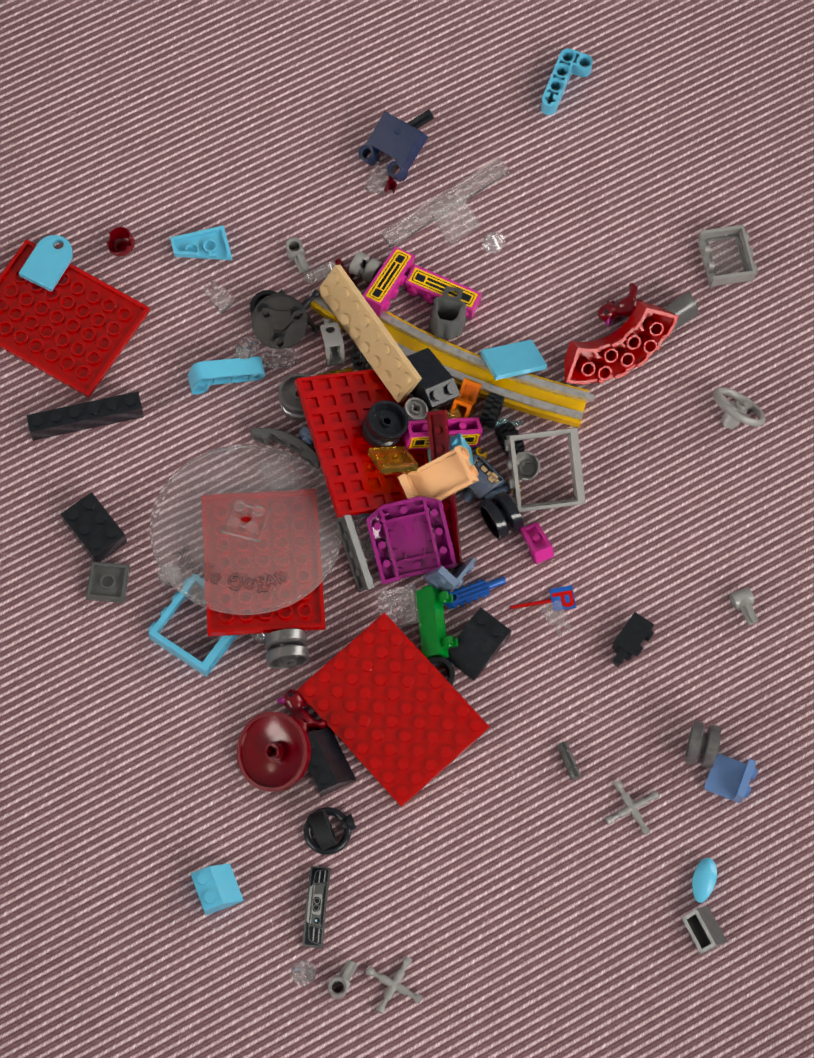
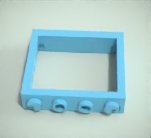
M193 574L184 581L182 590L174 594L169 607L166 606L161 611L159 620L151 624L148 634L153 642L207 677L238 635L222 636L205 660L201 662L159 634L196 584L205 589V579L201 578L198 574Z

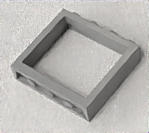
M578 428L507 435V440H504L505 451L509 453V459L506 460L507 469L511 471L509 488L513 489V497L511 499L519 512L586 504ZM567 434L574 498L521 505L514 441Z

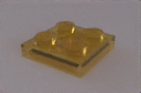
M405 446L369 448L368 455L381 473H409L418 469V463Z

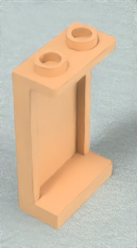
M456 446L454 450L416 470L398 476L407 498L421 495L443 500L478 482L477 476L479 473L476 467L470 463L468 450L463 448V446Z

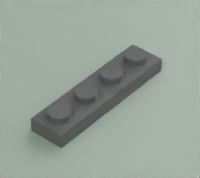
M351 515L335 519L358 592L374 588L373 577L369 572L367 559L363 554L361 540L357 535L354 520Z

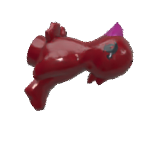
M630 283L629 294L621 299L618 304H614V300L599 308L598 317L601 321L605 322L606 326L610 327L612 322L620 316L630 317L638 301L642 302V299H636L638 286Z
M295 689L286 691L283 697L276 701L289 710V715L296 718L307 733L313 729H324L327 726L326 720H315L302 708V706H308V704H306L301 693Z

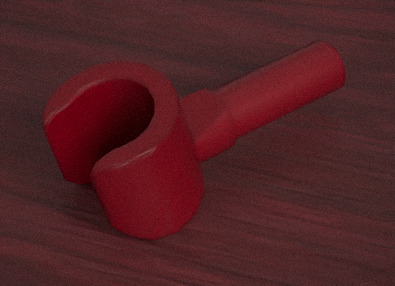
M389 175L384 191L387 192L389 189L394 194L397 183Z

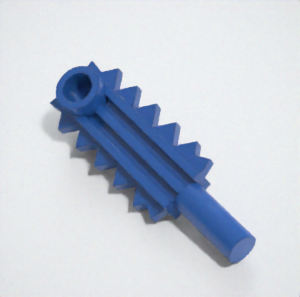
M503 576L487 583L481 579L480 581L476 580L474 585L469 582L468 587L462 585L461 590L455 588L454 592L448 591V594H453V602L443 603V605H446L448 610L451 608L456 610L458 605L464 607L465 602L471 604L472 599L478 601L479 597L485 599V596H489L490 589L506 584V579Z

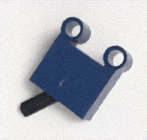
M427 110L406 123L385 111L366 144L359 149V158L366 164L374 166L379 162V152L395 160L388 164L387 173L398 182L404 181L408 176V170L428 139V136L418 130V128L433 120V113Z

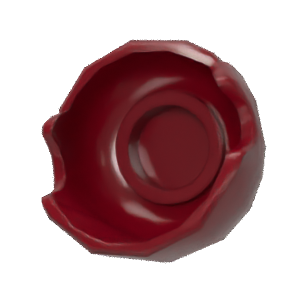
M116 227L109 232V241L106 243L110 253L117 257L127 256L135 245L132 233L125 227Z

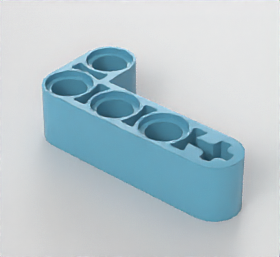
M568 48L561 51L542 96L541 111L543 114L553 115L557 111L571 74L580 77H587L591 74L593 63L591 56Z
M255 356L197 362L192 365L188 373V380L192 394H202L208 390L210 385L257 381L263 379L266 374L261 357Z

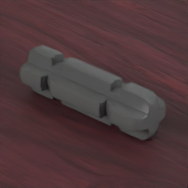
M568 742L558 744L557 748L559 753H562L561 757L566 769L569 770L570 779L575 780L579 778L581 773L576 768L577 764L572 752L569 751Z

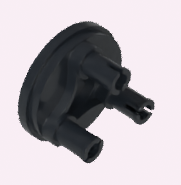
M282 293L272 294L263 298L256 305L251 319L252 329L256 338L263 345L277 350L287 349L296 345L303 338L307 329V314L302 304L294 297Z

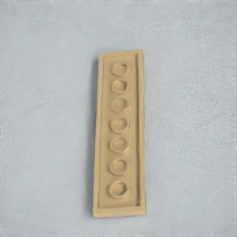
M335 265L317 291L321 294L324 301L396 402L403 403L422 378L342 266Z

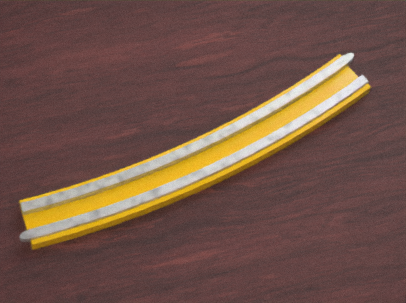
M321 295L311 302L312 310L325 319H332L333 323L337 322L339 328L346 331ZM383 311L381 316L378 317L406 356L429 348L454 378L458 389L461 388L464 378L481 383L482 387L478 397L487 399L488 394L491 392L505 398L503 406L580 428L586 401L592 402L595 399L593 394L588 393L589 390L530 373L495 380L480 355L435 337L388 311Z

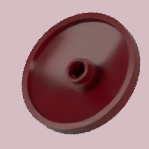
M283 712L259 714L245 725L239 736L237 762L240 771L245 779L257 789L278 792L293 787L304 776L310 762L311 746L308 734L302 724L289 714Z

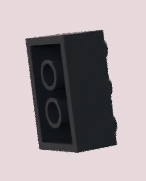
M92 492L60 514L63 523L94 562H101L128 543L123 531Z

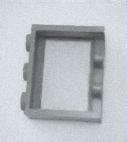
M744 225L702 230L700 232L698 244L710 289L719 285L746 281L753 282L758 273L757 265L753 262V249L749 247L748 243L749 234L748 231H745Z

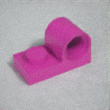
M538 522L520 529V533L529 547L530 555L535 564L554 558L553 546Z

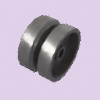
M304 373L289 375L279 386L278 394L281 410L286 417L294 421L306 420L294 383L296 378L309 377V375Z
M282 629L265 635L264 645L268 651L266 653L267 666L275 669H286L307 663L309 661L308 648L305 647L307 644L306 632L301 629Z
M693 720L684 762L695 765L701 753L702 767L712 769L720 747L721 726L711 724L707 729L706 735H704V722Z

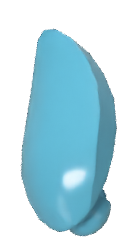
M711 858L702 859L698 863L693 875V894L698 903L706 901L716 884L717 868Z

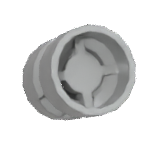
M359 251L351 262L349 272L358 277L362 275V279L371 283L383 266V263L374 258L370 260L369 255Z
M410 398L403 406L408 416V421L424 420L427 416V404L420 398Z

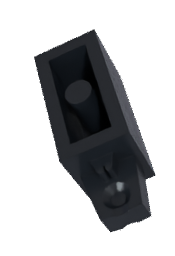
M634 612L613 642L612 648L617 655L613 659L612 664L619 668L624 660L629 661L634 656L638 657L644 649L642 645L645 640L649 642L655 633L652 631L654 624Z

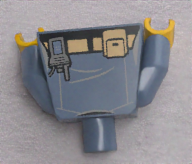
M478 447L476 454L472 455L474 466L479 473L477 476L479 481L468 486L461 495L468 503L475 496L481 500H493L494 495L501 491H505L507 494L513 492V489L509 488V484H506L508 481L485 460L487 451L484 454H480L481 447Z

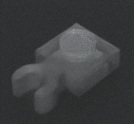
M376 162L375 172H370L366 191L384 194L388 181V176H386L388 164H386L384 169H380L379 162Z
M211 281L212 290L203 287L204 293L207 296H211L209 301L221 314L236 303L235 299L224 287L218 290L217 284L214 281Z
M559 599L541 609L549 625L556 624L558 636L563 635L560 631V628L563 626L567 628L568 632L571 631L570 624L563 620L568 616Z

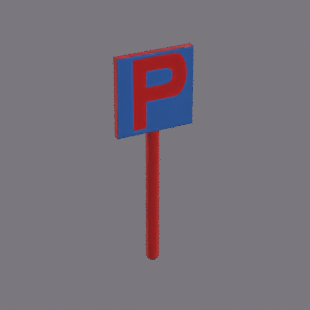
M571 585L549 589L551 599L511 605L510 609L552 603L553 612L576 608L573 587Z

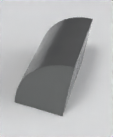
M687 292L664 308L679 315L673 331L698 315L697 304L690 292Z
M709 906L697 908L682 917L700 954L709 952L728 942Z

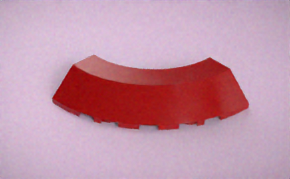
M638 301L629 319L612 334L590 342L570 341L564 358V381L572 384L588 385V383L597 382L600 384L606 380L618 379L627 375V372L645 364L649 360L648 358L661 348L660 346L666 337L669 338L679 315L658 306Z

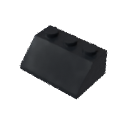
M330 728L307 733L311 746V757L307 771L320 797L356 781L344 753Z

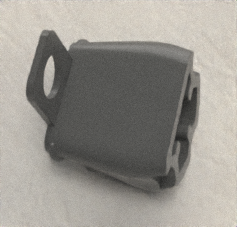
M447 286L444 289L443 296L436 297L433 300L434 304L430 314L429 330L435 337L451 340L462 334L466 324L467 307L465 302L461 301L462 289ZM454 291L458 293V296L451 297L447 293Z

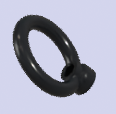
M332 807L320 808L318 810L324 809L327 815L334 816L340 820L343 827L341 840L337 845L322 850L312 837L309 817L304 825V838L307 845L313 851L323 855L335 854L348 844L351 831L357 828L352 814L345 815L342 811Z

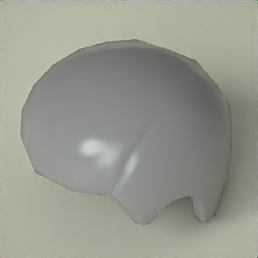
M529 451L516 454L518 478L523 481L533 480L539 474L541 468L538 458Z

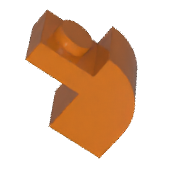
M468 378L463 379L459 391L460 396L454 399L449 417L471 418L478 401L477 399L482 387L481 383Z

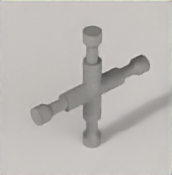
M621 780L615 782L614 786L620 791L621 798L626 807L618 810L616 814L604 818L607 825L613 823L617 818H622L631 813L636 823H639L643 835L650 833L651 831L645 826L642 820L643 817L638 809L645 806L652 799L656 800L659 798L658 792L655 790L646 798L642 797L633 802L629 794L625 792Z
M405 956L403 965L400 970H397L393 979L384 974L377 973L370 966L367 969V975L374 976L381 983L389 986L383 996L384 999L376 1008V1011L383 1014L388 1000H391L395 991L405 996L408 995L415 1002L420 1003L422 995L415 994L409 991V988L400 984L407 966L412 962L411 958Z

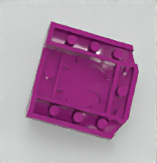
M419 495L382 504L366 518L382 584L427 573L441 566L446 569L457 567L442 500Z

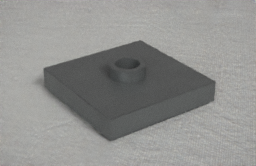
M91 561L86 600L125 604L130 565Z

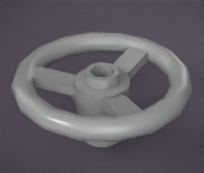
M725 387L715 389L713 392L714 400L725 411L721 420L725 427L734 429L738 427L740 422L754 427L764 425L766 421L764 412L751 399L733 389ZM724 395L730 396L736 399L737 401L731 402ZM751 409L758 419L749 417L746 414L747 410Z

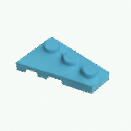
M224 225L170 237L175 257L232 260Z

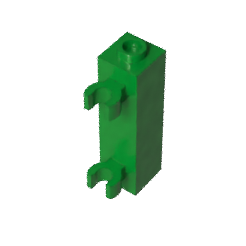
M432 585L423 586L422 589L415 591L422 653L427 659L433 656L447 658L449 657L448 648L458 646V638L453 639V636H446L443 603L453 602V594H448L447 591L442 592Z

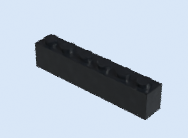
M137 391L26 416L29 431L34 441L144 417L139 392Z

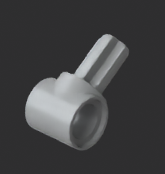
M290 238L286 242L287 257L295 262L300 273H306L310 267L304 257L306 253L303 249L302 241L298 238Z
M746 587L730 593L729 597L735 610L742 611L747 624L753 625L757 623L758 618L752 607L754 596L750 588Z
M347 960L339 975H335L329 982V994L332 998L342 999L346 996L347 990L351 985L349 981L358 966L355 962ZM335 984H341L344 989L340 993H335L332 987Z

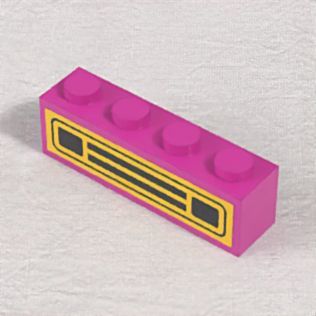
M396 246L363 294V297L378 317L381 316L383 311L387 312L391 299L397 297L399 287L404 286L408 273L410 274L414 266L415 255Z
M415 264L405 281V291L408 294L419 296L428 303H434L433 300L436 297H442L447 286L462 289L461 301L467 305L466 318L472 319L481 302L482 293ZM454 291L447 293L451 297L458 296V293Z
M479 417L448 419L450 437L460 433L470 447L479 446L483 434ZM427 420L408 421L407 430L402 436L405 449H430Z

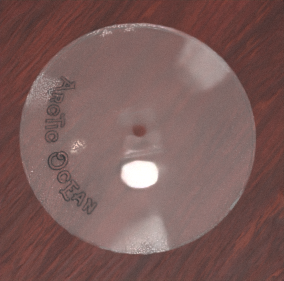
M262 444L223 446L191 459L180 467L165 483L155 501L150 520V539L153 554L166 579L175 589L191 601L203 607L228 614L252 615L267 613L289 606L304 598L329 574L335 564L342 544V536L335 522V519H337L324 476L301 457L289 451ZM248 516L251 518V521L244 523L241 521V518Z

